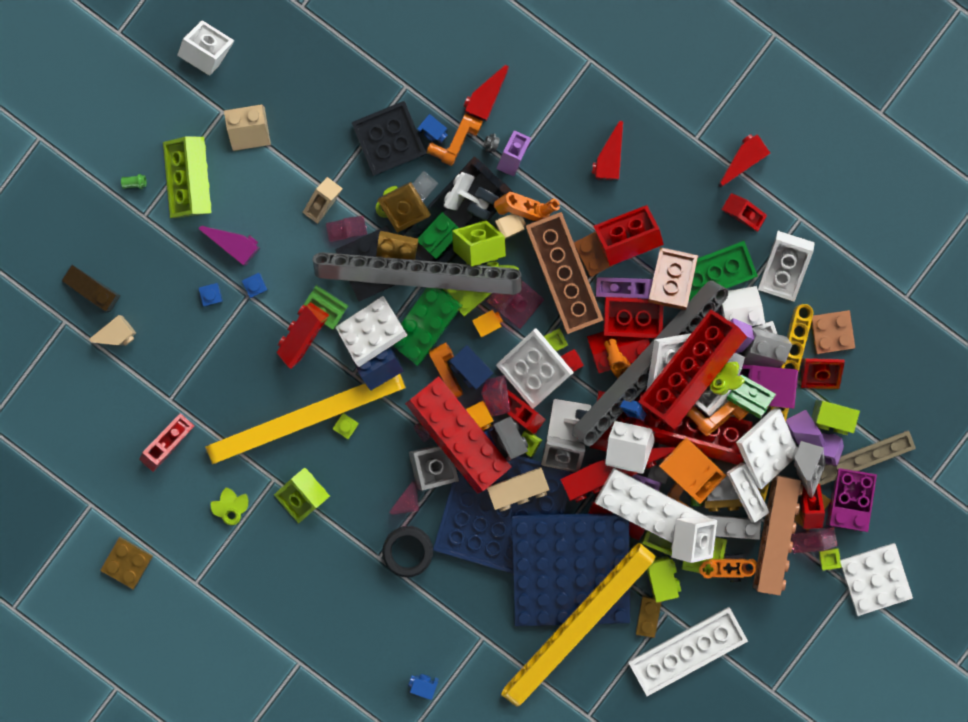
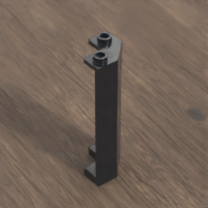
M475 156L458 173L464 172L475 177L468 193L478 199L479 197L475 193L479 187L492 192L499 198L509 192H513ZM455 176L427 207L431 215L408 227L402 235L418 239L442 212L459 228L482 221H489L497 210L494 205L489 204L486 210L490 212L487 220H483L467 211L471 202L477 203L464 197L457 211L444 207L445 196L449 191H452ZM418 242L415 259L419 261L450 263L457 253L454 252L452 243L436 259Z

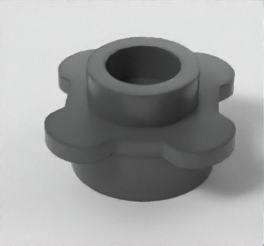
M495 133L486 137L484 141L485 152L496 151L500 139L496 137Z

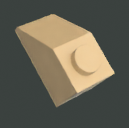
M327 177L316 188L303 213L318 224L334 204L343 188Z
M513 213L495 221L498 230L505 236V240L524 231L523 226L526 225L523 217Z
M118 315L89 340L93 343L124 344L126 346L134 340L133 336L136 332L122 315Z

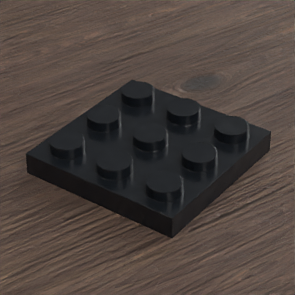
M405 100L351 122L373 176L427 155Z
M385 226L339 247L335 251L337 254L376 257L380 231L390 233L389 228ZM349 281L359 302L395 286L393 284Z

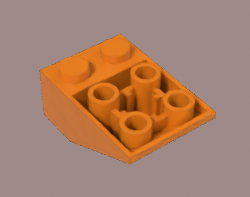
M687 438L679 443L672 453L659 465L699 504L726 477Z

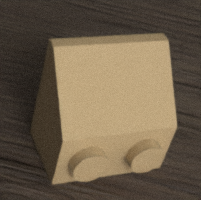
M262 104L224 111L227 132L233 151L271 145L265 107Z

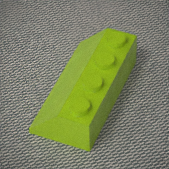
M181 137L163 142L170 218L210 214V185L208 182V165L206 162L204 137Z

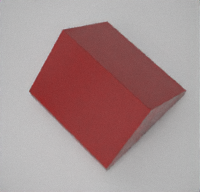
M802 358L801 388L840 389L845 360Z

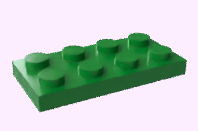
M745 241L697 259L688 302L709 281H714L727 289L758 277Z
M427 287L401 323L407 336L392 346L414 364L420 365L463 305L445 290Z

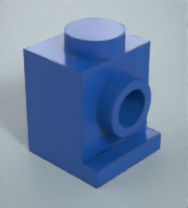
M430 114L417 128L420 133L424 130V136L432 142L435 139L441 144L448 136L446 134L448 129Z
M420 674V676L412 675L408 685L411 687L410 693L432 700L439 679L435 678L432 681L431 677Z

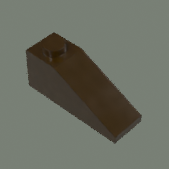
M71 265L62 280L86 299L108 312H111L121 296L74 265Z

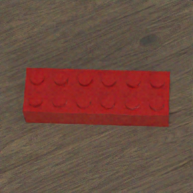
M710 309L638 402L651 414L675 429L747 336L737 325Z
M437 377L405 403L477 494L483 492L511 468V465L440 377Z
M641 392V393H640V395H639V397L637 398L636 402H638V401L640 400V398L643 396L644 392ZM643 406L642 409L647 414L644 420L632 418V425L653 430L655 443L676 448L679 443L687 438L705 456L737 465L743 463L744 458L736 442L752 428L753 423L743 419L738 420L731 416L710 435L705 436L698 429V425L687 414L675 429L651 414ZM697 407V409H698L706 418L709 417V416H707L703 411H701V410Z

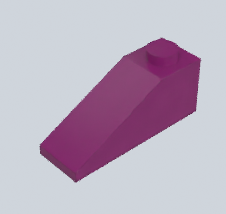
M205 226L199 227L204 234L244 266L249 263L260 249L257 246L258 241L250 235L247 238L236 233Z

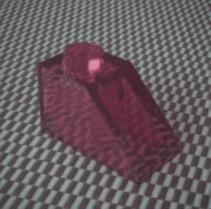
M834 527L818 528L791 534L793 553L825 551L838 546Z

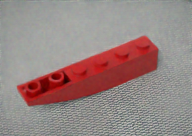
M675 447L652 448L646 469L657 465L656 461L662 458L665 460ZM606 459L560 480L570 501L575 500L577 503L586 499V494L592 491L594 494L600 492L612 469L615 467L606 466ZM615 468L630 477L638 474L637 472Z

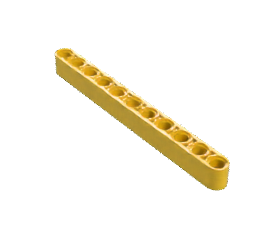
M807 304L795 307L787 338L792 345L798 347V353L793 356L789 352L786 362L780 368H784L786 364L790 363L793 369L799 372L813 318V309ZM802 307L808 311L806 318L799 316V310ZM797 326L803 329V334L800 337L794 334V329ZM768 407L767 414L773 409L772 407ZM783 408L781 410L785 421L787 418L789 408ZM770 482L764 488H758L764 502Z
M401 374L371 391L365 383L205 446L211 463L214 464L406 387Z
M638 543L509 681L502 690L501 695L516 707L520 706L653 563L655 555L642 544Z

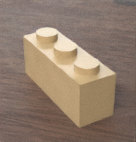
M540 467L493 484L487 490L494 509L504 511L511 508L510 504L515 502L520 505L528 502V498L534 495L536 498L547 495L546 491L549 490L543 470Z

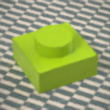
M560 328L543 336L555 351L568 346Z
M343 413L333 427V430L349 439L359 423Z
M525 430L521 436L528 443V452L525 454L532 457L539 448L542 439L529 430Z
M838 548L818 551L822 571L842 568Z

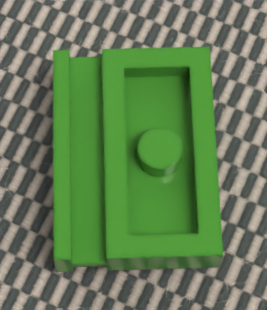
M318 285L314 287L304 303L306 306L311 302L328 313L329 317L324 324L331 329H335L348 308L347 304Z

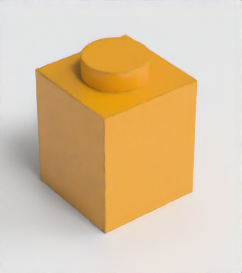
M493 310L472 320L481 338L501 328L500 323L503 322L499 312L494 313Z
M484 400L466 409L482 431L492 426L491 422L494 420Z

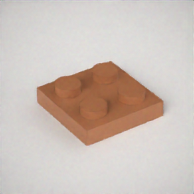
M850 310L813 316L811 323L816 354L855 348Z

